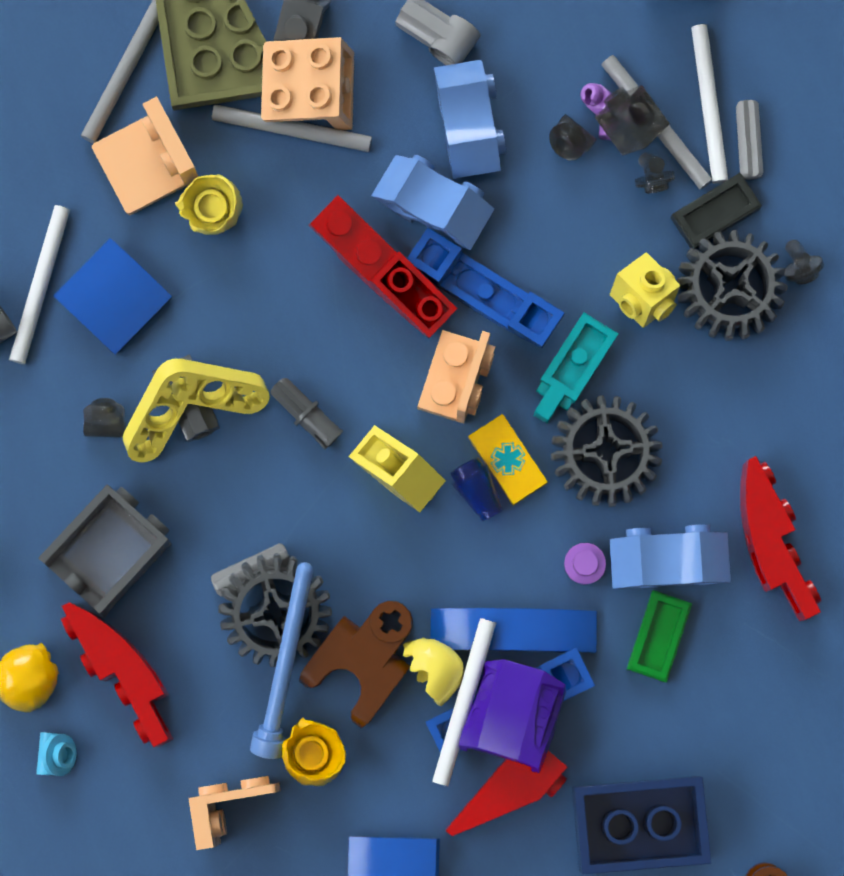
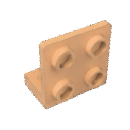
M341 37L265 42L263 45L261 118L265 122L326 119L335 129L352 130L354 51Z
M157 96L142 104L148 116L92 145L100 165L128 215H132L188 186L195 178L199 177Z
M442 330L417 406L418 410L463 424L467 414L475 416L483 388L477 382L480 375L488 377L494 358L496 346L489 344L491 333L482 331L480 340L477 341Z
M269 776L241 780L242 789L228 791L227 783L199 787V796L189 798L196 850L213 848L221 844L220 837L227 835L223 809L216 810V802L276 793L281 791L280 783L270 784Z

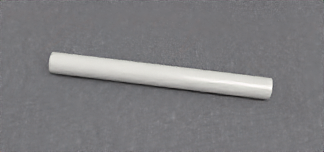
M700 24L691 28L712 183L721 184L728 180L708 27L705 24Z
M58 205L54 206L9 358L10 361L19 364L26 363L70 210L68 208Z
M480 618L432 782L449 786L459 752L461 733L472 708L496 626L495 622Z

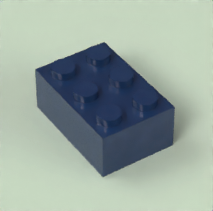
M690 776L572 786L579 872L581 874L711 864L703 777Z

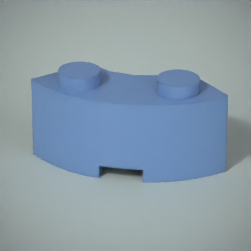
M482 60L434 67L440 113L444 124L445 142L453 179L501 171L499 155L506 154V145L503 130H495L490 104V99L496 98L493 74H485Z
M395 155L371 196L407 221L421 222L427 228L432 229L457 246L471 250L495 209L483 199L484 192L469 182H463L461 185L434 171L435 166L430 161L419 155H414L412 158Z
M710 525L685 526V533L651 535V528H633L626 530V537L610 539L613 589L658 588L671 585L698 586L731 582L728 533L710 532Z

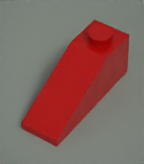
M549 750L540 773L531 771V767L505 759L445 829L446 832L451 836L457 835L538 801L545 793L552 798L567 780L562 775L567 766Z

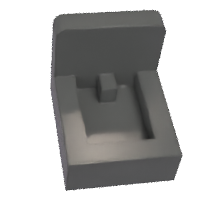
M284 0L273 40L318 39L323 16L330 7L331 0Z

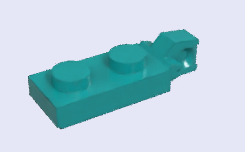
M583 312L540 379L541 384L536 392L544 397L533 416L548 424L558 406L568 411L572 403L575 404L617 338L618 333Z

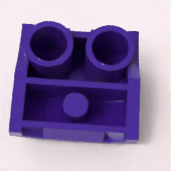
M505 659L485 661L478 692L461 733L459 749L463 751L474 749L531 767V771L540 773L554 736L557 720L566 694L565 684L540 669Z

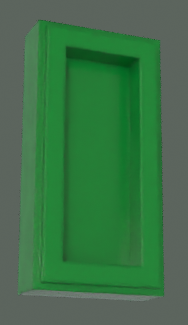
M655 590L651 591L626 670L667 683L692 603Z

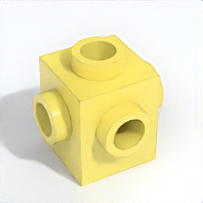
M646 252L617 273L610 296L619 304L620 309L627 317L634 319L644 328L655 319L659 322L664 320L673 312L677 305L674 300L680 284L668 269L661 267Z

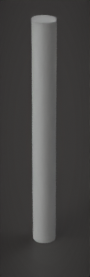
M152 0L81 134V137L94 144L98 139L159 23L156 0Z
M614 55L607 58L601 64L605 71L699 190L706 187L712 181L709 174Z
M215 104L212 111V120L335 146L369 152L372 143V136L299 121L265 122L261 118L260 113Z

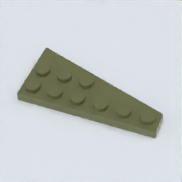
M156 0L173 111L262 97L263 45L266 40L245 0Z

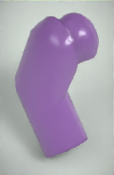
M586 84L580 93L581 100L600 118L599 138L603 140H617L619 138L620 124L619 100L601 84Z

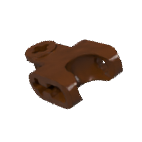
M386 601L380 603L372 611L361 627L346 616H343L302 670L299 682L307 688L319 686L326 676L337 669H346L354 673L361 685V695L351 710V719L360 728L368 725L410 669L411 665L395 654L412 630L413 618L410 611L399 602ZM395 611H398L401 614L398 621L403 625L401 630L391 629L388 633H385L383 631L385 622L381 619L384 613L392 615Z

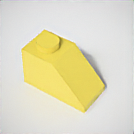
M375 425L348 456L390 492L418 512L423 510L446 482L418 453Z

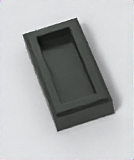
M738 173L676 211L670 218L689 247L696 249L699 247L700 239H713L716 232L723 233L760 210L762 205L741 173Z

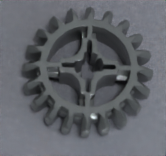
M732 230L729 234L728 242H726L723 234L716 232L713 236L714 246L709 240L702 238L698 243L700 251L690 248L686 254L690 262H681L678 268L686 276L677 278L676 281L680 284V289L688 291L679 294L677 301L682 304L689 302L692 304L683 314L686 318L692 317L696 313L699 315L700 318L694 325L697 330H700L705 323L712 325L709 330V336L712 338L717 335L721 328L724 329L726 341L733 339L735 329L738 330L739 336L743 340L748 339L750 336L749 325L758 334L763 332L765 329L763 320L773 323L777 318V315L771 308L781 309L784 306L785 301L777 295L785 293L788 286L783 282L775 280L784 277L786 274L785 268H772V265L779 259L778 254L774 253L766 257L763 253L766 251L768 243L765 241L760 243L758 248L752 246L753 234L749 233L743 242H739L738 231ZM723 256H734L743 259L742 263L735 267H727L720 262L715 264L711 260ZM753 268L757 270L762 280V301L755 296L757 291L750 286L748 281L749 274ZM700 271L708 275L707 280L713 285L715 290L714 297L709 304L705 301L700 291ZM739 273H743L738 281L739 285L737 288L728 292L720 299L725 290V284L735 279ZM727 304H736L743 309L747 306L752 310V312L739 316L725 315L718 311Z
M603 395L598 396L596 399L597 409L594 410L587 399L583 400L580 404L583 412L582 416L577 410L570 408L567 411V415L573 424L571 425L565 421H559L557 424L559 431L566 434V437L553 436L551 441L553 445L563 448V451L551 453L552 461H564L565 465L555 470L556 477H562L569 473L571 478L564 484V489L568 491L577 483L582 488L577 493L576 498L582 501L587 492L590 491L594 493L592 498L593 506H599L602 495H607L609 507H615L617 504V493H620L625 503H630L633 498L629 488L632 487L637 493L642 495L647 489L640 478L653 482L657 477L647 466L659 467L662 463L661 458L650 455V452L659 451L663 447L662 442H649L648 439L657 434V426H650L644 429L642 425L648 420L649 414L644 412L637 419L633 417L632 414L637 406L634 402H630L626 411L620 410L621 397L618 396L614 397L611 408H606V400ZM609 420L619 422L633 433L637 442L617 438L613 433L612 424H610ZM597 421L596 441L583 445L581 448H573L574 437L578 431L585 425ZM604 437L606 442L611 443L610 448L614 446L616 451H619L612 455L609 465L607 461L602 459L603 455L599 457L594 452L600 449ZM640 454L636 471L627 479L616 483L617 462L620 459L629 458L631 455ZM581 460L582 462H591L597 465L604 483L593 481L585 476L575 461Z
M279 553L273 555V566H266L263 555L257 556L259 569L253 571L250 564L244 562L241 568L246 578L242 579L237 574L232 573L229 576V581L237 589L223 588L221 591L222 597L232 601V603H223L218 606L220 614L231 616L220 622L221 630L235 629L227 637L228 644L234 645L243 640L238 654L244 657L251 649H254V664L259 665L264 654L269 655L270 667H276L291 595H283L278 592L273 579H284L294 583L295 570L298 563L297 558L294 556L289 558L286 567L281 566L282 560ZM315 576L311 580L306 608L309 607V615L301 628L297 651L303 658L309 656L307 647L304 645L306 642L315 647H319L321 644L319 637L313 633L314 630L321 633H327L329 630L328 624L318 619L332 615L331 607L319 605L330 599L329 591L321 590L315 592L324 583L321 576ZM261 582L263 589L262 600L257 605L249 607L250 611L240 614L244 597L251 588ZM269 592L273 594L274 601L277 602L279 608L287 607L286 611L281 610V628L278 627L276 618H273L271 613L264 614V610H269ZM253 624L254 627L268 626L274 631L277 641L258 638L245 626Z

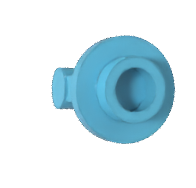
M40 732L36 774L64 776L71 771L76 761L77 751L76 745L70 736Z

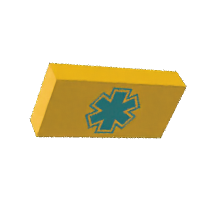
M503 414L468 436L513 506L548 483Z

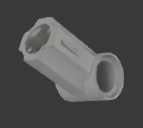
M407 0L395 21V25L428 46L431 54L445 65L462 63L481 37L480 32L467 20L457 15L449 17L425 0Z

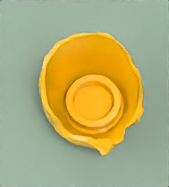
M43 643L17 647L5 654L0 661V700L13 710L32 712L40 708L49 699L57 685L58 667L50 661L51 653L47 651Z
M304 717L301 718L292 727L291 737L282 744V759L285 769L301 785L324 786L335 779L341 772L346 761V750L334 729L321 723L305 720Z

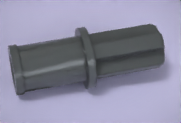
M282 378L271 389V395L296 419L294 424L296 426L300 424L315 438L324 450L343 433V430L332 422L318 407L319 402L316 400L312 403L288 378Z

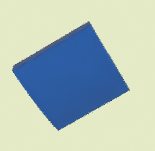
M111 238L53 295L115 355L172 297Z
M349 836L348 876H439L440 839Z

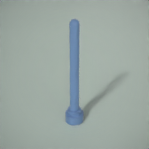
M307 562L300 563L296 569L264 724L259 725L258 730L254 731L250 751L262 758H281L282 744L286 740L280 725L313 576V567Z

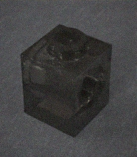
M643 85L627 91L624 87L615 90L603 101L606 107L595 116V119L622 156L646 148L670 124Z

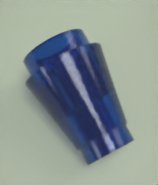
M479 457L464 463L450 472L454 480L452 486L474 512L479 515L481 521L487 520L503 510L488 465H483Z

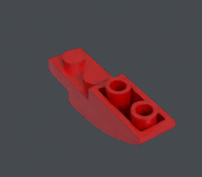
M339 195L308 225L337 253L336 256L427 338H430L458 309L401 252H396Z
M754 456L743 464L740 484V508L748 552L764 591L768 592L780 586L799 622L821 612L817 605L821 602V598L812 581H804L797 567L801 565V560L791 543L785 545L781 538L796 530L792 522L796 521L794 511L785 498L780 500L773 488V485L776 484V479L766 462L760 464L758 458Z
M68 602L64 604L62 608L66 616L61 618L62 624L72 641L77 638L79 639L85 651L84 654L80 655V658L90 677L92 678L97 675L100 681L106 682L117 676L119 682L114 684L115 690L124 706L126 707L131 704L139 718L133 721V724L144 744L150 741L153 747H160L173 740L155 704L156 701L168 696L169 693L145 657L126 637L97 615L73 603Z

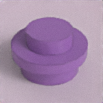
M580 543L573 546L566 554L564 568L569 578L574 582L583 585L592 584L604 574L606 559L603 552L597 546L590 543Z

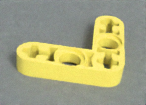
M185 359L167 360L155 372L124 431L122 438L128 456L136 462H148L158 457L163 451L187 404L242 414L259 412L268 404L270 398L264 380L260 375L252 372ZM211 382H223L222 386L216 391H203L205 386ZM158 406L169 407V410L161 416L149 415Z

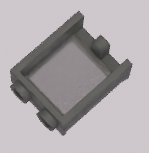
M108 484L38 557L104 618L161 554L172 545L169 539L165 537L170 530L153 514L145 519L134 509L139 502L123 487H120L115 492Z

